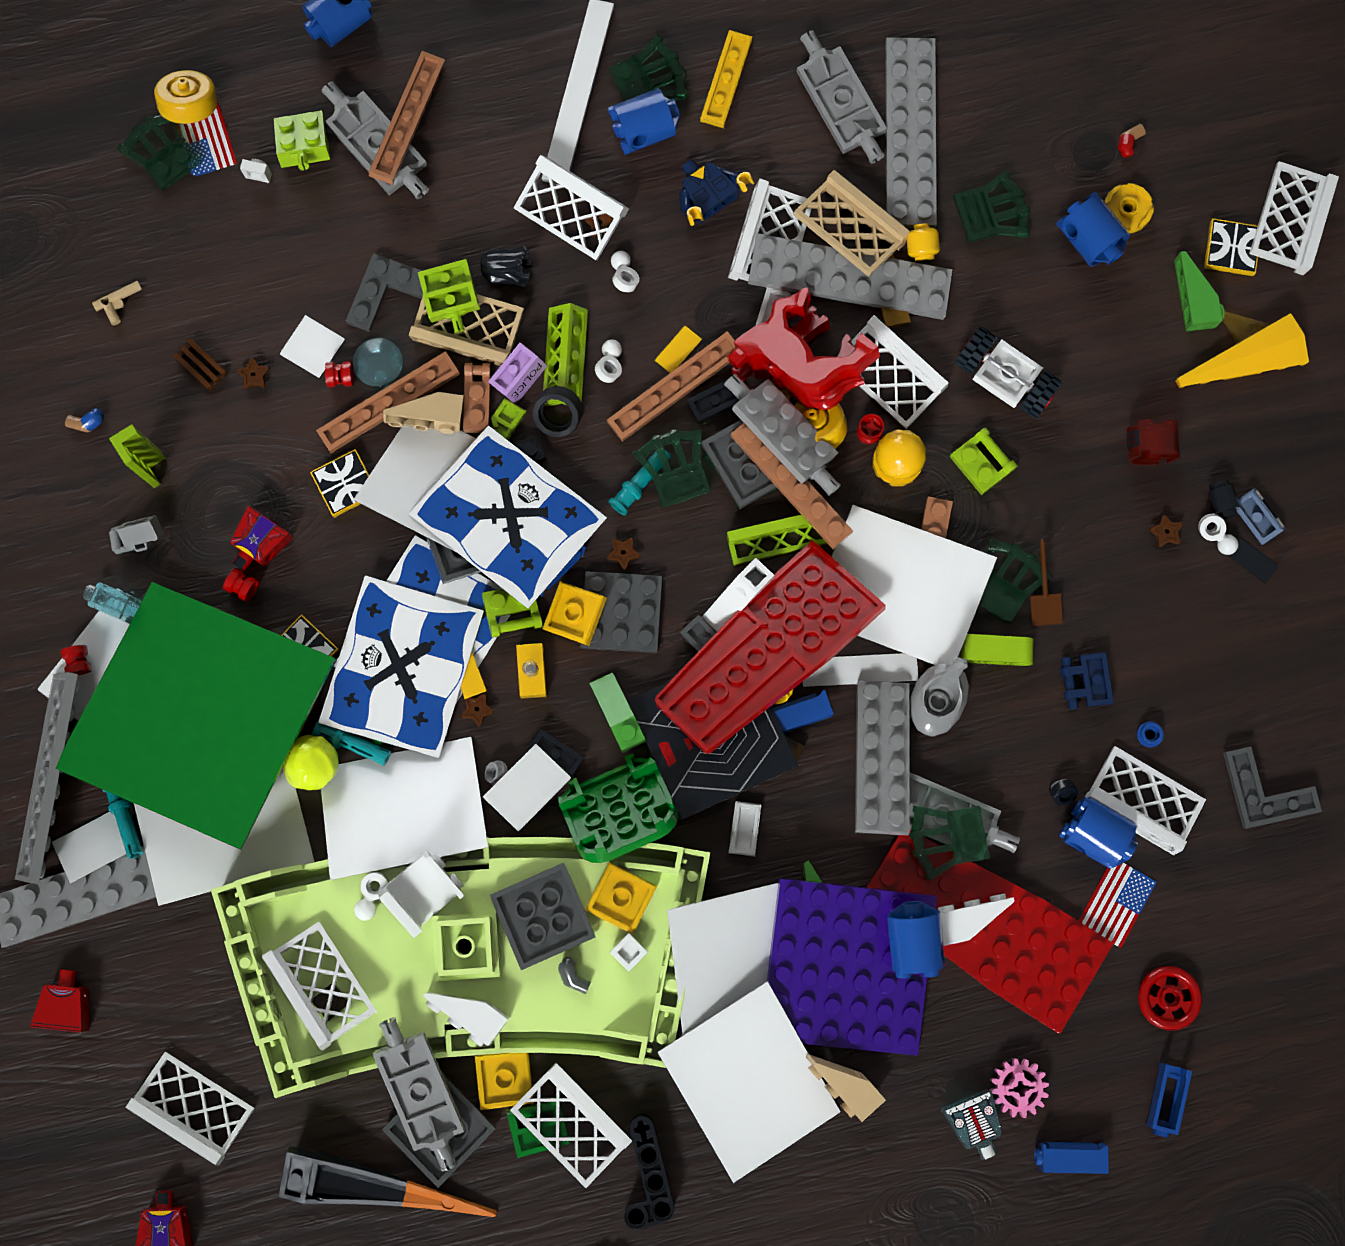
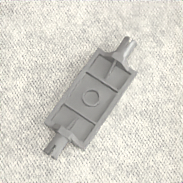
M814 30L809 31L810 36L807 33L803 34L800 40L806 47L810 57L805 64L797 67L796 72L842 154L862 146L870 164L876 163L875 159L877 161L881 160L884 157V153L874 138L886 133L887 127L840 46L833 50L823 48Z
M331 81L328 83L331 87L330 89L326 85L322 89V93L335 106L333 115L325 121L326 125L369 172L391 121L364 91L356 97L345 96L336 84ZM411 144L393 185L375 179L389 196L404 184L416 199L422 198L421 192L425 195L429 190L416 176L419 171L427 166V163Z
M734 374L733 377L731 376L724 385L740 400L734 405L732 410L801 484L808 479L811 481L815 480L828 496L841 486L827 472L825 466L835 458L838 452L830 443L815 441L817 429L769 379L756 389L751 390L737 374Z
M909 772L911 831L982 860L988 845L994 844L1012 853L1016 851L1017 846L1013 844H1019L1020 837L999 830L997 821L1001 813L1000 810Z
M389 1018L390 1022L386 1019L379 1024V1027L382 1029L388 1046L375 1050L373 1057L414 1151L421 1148H430L436 1155L441 1171H447V1165L449 1169H452L457 1165V1161L450 1149L449 1142L453 1136L463 1133L465 1126L426 1034L421 1032L411 1037L403 1038L396 1018Z

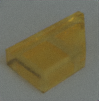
M1224 311V318L1222 319L1236 343H1240L1269 326L1268 323Z

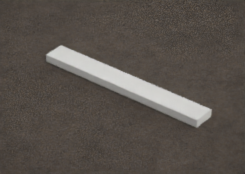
M601 0L589 1L548 153V158L571 171L614 10V3ZM544 174L542 175V181L549 183V178Z

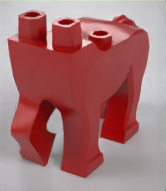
M806 287L800 289L796 294L776 299L773 302L769 319L754 326L734 341L735 349L727 356V359L733 366L731 369L732 374H737L742 381H745L750 375L756 379L766 378L771 380L780 391L784 390L802 406L808 409L829 410L837 406L849 390L865 384V379L861 374L868 366L880 358L878 346L863 333H860L856 339V346L852 344V338L847 334L842 340L841 351L837 357H814L808 343L817 335L825 333L831 328L829 319L825 315L819 317L816 313L817 309L813 305L808 310L811 296L809 289ZM791 317H803L791 329L789 328L788 323Z

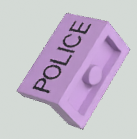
M519 343L488 382L510 401L517 404L547 365L523 344Z

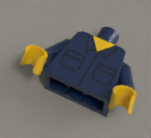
M693 159L689 160L682 166V170L687 175V178L682 181V190L679 193L680 210L688 218L691 226L694 225V219H697L699 224H701L738 199V187L741 188L742 192H746V184H754L752 176L749 172L740 174L722 166H715L711 162L699 168Z

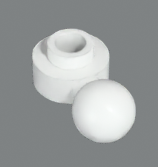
M617 251L611 257V264L617 270L613 276V283L620 291L632 292L639 283V275L629 267L631 259L628 253Z
M607 340L603 344L602 353L604 357L595 365L596 375L606 383L614 382L622 373L621 364L617 360L621 355L622 347L616 340Z
M1207 514L1201 518L1198 524L1200 534L1209 541L1217 540L1218 550L1222 554L1231 555L1235 553L1238 549V540L1232 535L1225 534L1226 524L1224 520L1216 514ZM1214 522L1215 528L1208 530L1207 525Z
M372 872L361 881V892L365 897L358 901L354 907V913L358 919L367 921L375 915L376 907L374 901L379 899L377 892L388 884V880L383 874ZM372 881L379 882V890L371 888L370 884Z

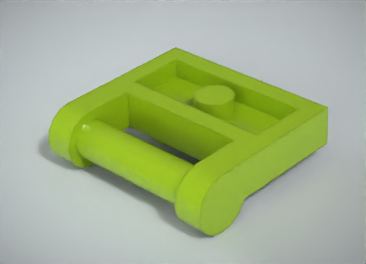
M986 427L950 455L953 462L981 495L1018 467L1013 460L1010 461L993 441ZM982 442L1003 467L999 472L977 448V444Z
M504 589L482 593L492 638L500 636V633L529 627H534V629L542 627V620L536 600L527 608ZM530 611L531 617L497 624L496 617Z

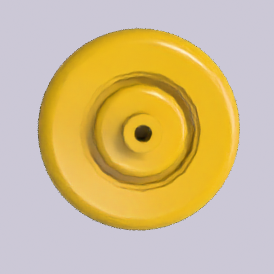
M192 70L172 72L161 78L154 89L159 113L165 119L174 123L190 124L202 121L209 117L217 106L214 84L207 75Z
M798 402L794 404L800 413L817 429L815 435L816 442L825 441L830 443L834 449L842 443L847 433V421L839 403L829 410L808 409Z

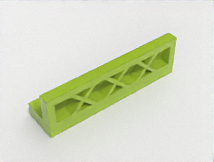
M568 303L549 308L545 357L547 367L544 371L543 391L556 385L566 387L572 390L582 403L588 310ZM563 313L562 321L557 325V314ZM559 336H560V337H561V343H560L559 347H558L557 350H556V349H555V342L557 341V339H558ZM559 361V369L554 374V365ZM551 399L545 403V406L566 404L562 401Z
M130 425L109 438L126 466L153 488L161 485L151 467L166 458L161 450L136 427Z
M802 515L727 532V541L734 566L752 562L755 558L762 560L800 551L812 540L819 546L828 543L824 539L815 540L808 536L812 526ZM802 529H807L805 533L800 531ZM795 532L802 536L798 545L791 546L783 541L787 533ZM783 534L780 539L776 537L777 535ZM769 537L778 542L772 551L766 552L758 547L764 538ZM804 539H807V540L810 541V542L803 543ZM758 540L756 544L751 543V541ZM745 543L753 548L749 556L737 558L734 545ZM780 544L785 547V548L778 549V547L780 546ZM756 550L760 552L759 554L753 555Z

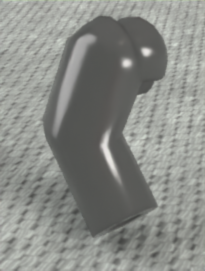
M565 957L558 967L563 984L586 994L591 982L578 977L575 971V960L571 957Z

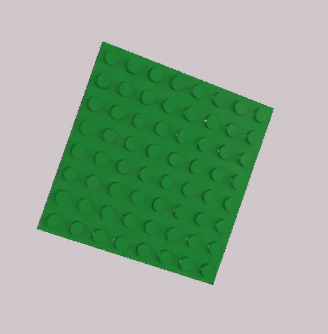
M152 582L65 745L55 769L242 850L336 659Z

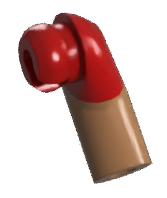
M1138 124L1120 135L1117 147L1118 151H1121L1122 157L1126 158L1134 154V140L1146 134L1142 124Z

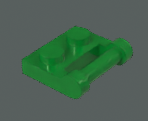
M559 1101V1118H564ZM556 1102L540 1103V1114L553 1111L556 1118ZM537 1104L520 1108L518 1111L525 1118L536 1116ZM506 1109L517 1158L548 1150L527 1127L519 1128V1119L510 1109ZM556 1121L540 1122V1133L544 1137H556ZM559 1121V1137H569L565 1121ZM548 1141L556 1148V1141ZM559 1141V1147L570 1144V1141Z

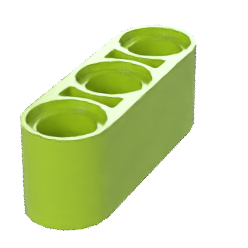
M967 634L958 657L967 659V663L1030 666L1033 665L1034 639L1029 637Z

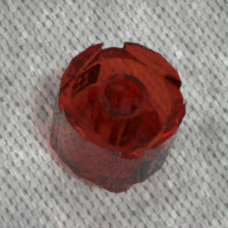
M1144 419L1138 421V426L1127 428L1128 462L1132 461L1133 465H1159L1158 461L1164 459L1167 460V463H1171L1181 458L1177 420L1153 423L1152 419Z

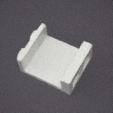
M428 850L377 892L379 899L413 938L422 932L421 925L453 898L458 896L461 899L464 896L460 889L464 886L454 873L449 876L443 869L447 866L437 853L432 856Z

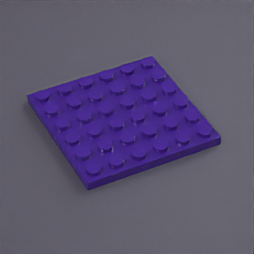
M779 878L767 981L802 1044L918 1056L927 977H924L923 973L912 974L910 978H896V972L892 970L887 915L902 903L909 901H922L936 909L937 896Z

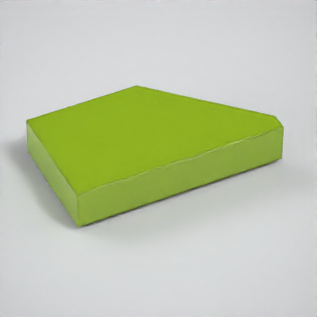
M504 398L491 418L493 429L509 440L526 415V410Z

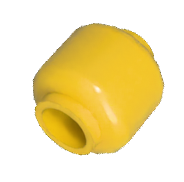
M928 223L914 225V230L910 231L907 238L908 255L915 258V261L935 259L934 255L940 251L938 230L929 228Z

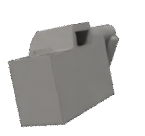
M156 515L123 523L120 526L111 528L109 532L112 551L115 554L132 550L136 552L147 550L153 544V541L158 540L164 534Z

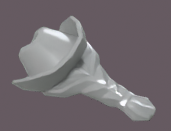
M957 657L953 660L952 665L937 664L928 668L918 679L910 697V718L918 731L929 736L940 735L948 732L960 719L967 704L969 690L966 674L963 672L967 668V659Z

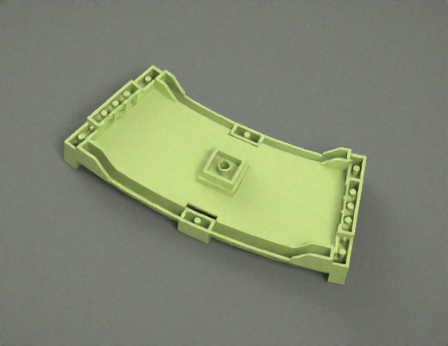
M487 837L488 847L440 857L447 865L443 869L489 865V869L447 872L449 876L454 873L464 886L460 889L464 896L461 899L458 896L453 898L421 925L422 932L415 938L411 936L380 899L374 901L376 912L370 920H360L354 913L356 903L365 897L361 892V881L366 875L372 872H379L387 878L389 883L412 863L330 880L327 859L248 876L233 883L211 889V893L226 941H224L253 1038L256 1046H259L275 1098L346 1077L350 1074L378 1068L373 1052L388 1046L379 1024L386 1019L390 1022L389 1018L392 1017L396 1018L403 1038L425 1032L435 1058L497 1053H565L594 1055L627 1063L647 1064L666 1068L658 1052L676 1040L684 998L683 992L680 1003L678 1002L667 910L701 902L710 852L649 843L613 860L603 863H591L581 857L573 842V838ZM609 862L657 886L632 935L648 953L629 972L610 953L629 932L585 910ZM565 863L596 938L521 970L490 895ZM371 882V888L373 890H379V882ZM317 922H320L377 1011L331 1042V1045L323 1051L314 1041L262 958V955L270 950L273 952ZM319 931L308 937L306 947L321 949L323 937ZM464 938L468 939L472 944V949L468 954H462L458 949L459 942ZM326 943L325 950L331 951V949ZM291 948L281 955L286 963L297 965L301 950ZM305 951L302 966L316 968L320 953ZM324 954L320 969L335 972L336 957ZM565 957H571L575 960V971L578 977L591 982L586 994L563 984L558 967ZM340 966L339 973H345L343 968ZM290 968L292 973L295 975L296 969ZM300 970L299 984L311 987L315 972ZM319 973L316 988L325 989L332 983L334 976ZM338 977L337 987L342 993L349 994L352 982L349 978ZM354 989L353 995L360 996L357 990ZM304 990L309 998L310 991ZM314 992L313 998L317 996L319 993ZM427 992L488 1001L510 1019L491 1045L483 1044L481 1047L469 1038L471 1033L462 1027L460 1030L457 1028L445 1029V1025L450 1024L447 1021L449 1016L442 1011L438 1014L426 1005L428 1000L423 996ZM352 999L349 1014L359 1016L368 1010L364 1001ZM318 1012L319 1016L323 1020L324 1016L322 1015V1013ZM335 1016L330 1021H327L326 1027L331 1034L341 1028L344 1017ZM348 1018V1019H347V1023H349V1022L352 1021L353 1019Z

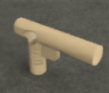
M135 281L92 302L96 311L104 308L111 324L117 325L121 320L116 310L124 307L122 299L142 290V287L138 281ZM109 300L107 305L103 304L105 301Z

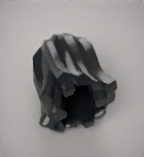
M524 245L516 249H490L481 257L480 268L482 276L493 284H514L525 288L531 280L529 270L527 269L532 267V261L528 260L530 259V253L527 252V248Z

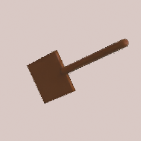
M1041 539L1040 554L1043 595L1030 596L1032 626L1063 623L1061 593L1048 594L1045 540Z

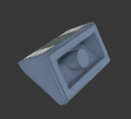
M1256 488L1238 499L1241 506L1237 510L1238 514L1262 545L1286 529Z

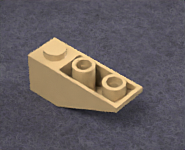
M437 392L385 409L383 411L384 423H388L392 427L413 426L421 431L436 429L444 434L460 433L464 395Z
M810 1054L806 1056L812 1064L808 1069L818 1080L823 1077L828 1082L824 1087L834 1099L840 1096L844 1101L840 1106L851 1118L856 1115L863 1122L886 1101L861 1072Z

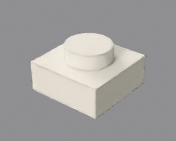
M242 159L240 169L245 178L270 183L272 173L265 162L259 159H251V161Z
M628 933L610 953L629 972L648 951Z

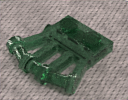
M656 35L640 54L632 55L630 59L609 67V72L623 101L675 81L676 89L673 91H662L664 97L670 100H685L688 98V90L685 89L686 71L678 62L679 56L677 52L672 51L664 44L663 38L659 35ZM656 50L664 56L643 66L642 64ZM670 66L671 72L650 81L648 74Z
M161 114L149 115L145 118L146 121L131 128V133L123 144H119L117 150L145 167L163 191L203 162L184 138L180 123L172 122L176 139L171 142L158 126L171 121L165 119ZM152 129L166 145L158 152L144 136ZM138 140L142 142L152 155L148 159L132 151Z
M1008 170L1001 173L986 186L954 194L953 200L968 243L989 237L993 238L997 235L1015 236L1020 239L1030 237L1028 215L1031 211L1029 205L1025 204L1024 190L1020 189L1010 178L1011 174ZM1001 184L1009 191L990 198L988 196V193ZM1009 201L1015 203L1016 208L994 213L992 207ZM1018 217V227L998 225L1000 221Z
M674 428L668 430L667 434L661 436L656 434L639 450L635 449L631 453L651 476L661 508H666L711 492L700 461L701 429L682 431L675 430ZM680 441L693 442L692 463H687ZM669 443L673 444L680 467L672 470L663 447ZM655 449L663 469V473L660 474L646 460V457Z
M990 537L986 554L993 556L994 551L1007 553L1008 556L996 574L991 572L979 605L1010 624L1027 596L1042 586L1041 564L1036 559V555L1026 553L1020 549L1021 546L1017 543L1013 545L998 542L996 538ZM1017 558L1024 564L1012 583H1009L1002 577L1013 559ZM1031 568L1038 577V580L1022 591L1017 587L1028 569ZM1050 572L1047 573V581L1053 577Z
M913 806L914 818L909 837L913 839L915 849L912 851L913 857H916L926 874L924 876L927 881H930L956 864L990 858L980 806L948 812ZM925 815L946 819L947 826L922 830ZM949 832L951 844L925 848L923 837ZM952 851L953 858L937 868H934L927 856Z

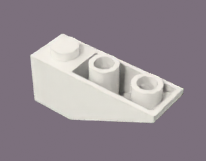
M755 558L707 610L702 619L717 632L737 610L742 611L774 579V574Z
M1004 893L990 896L991 902L980 904L979 899L964 902L965 907L954 909V905L939 907L938 910L941 912L943 946L969 941L1014 902V897L1006 898Z
M427 992L423 996L428 1000L426 1005L438 1014L440 1011L444 1012L449 1016L447 1021L458 1030L462 1027L471 1033L469 1038L481 1047L483 1044L491 1045L510 1019L488 1001Z

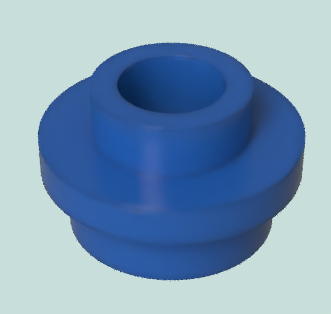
M1145 722L1137 730V739L1145 747L1158 746L1163 740V730L1155 722ZM1147 730L1153 732L1154 736L1152 739L1146 737L1145 733Z

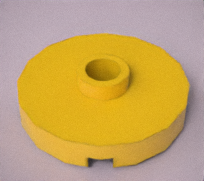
M1132 183L1115 186L1107 194L1104 201L1129 233H1134L1144 228L1154 212L1150 194L1143 187ZM1123 207H1128L1131 212H1125Z

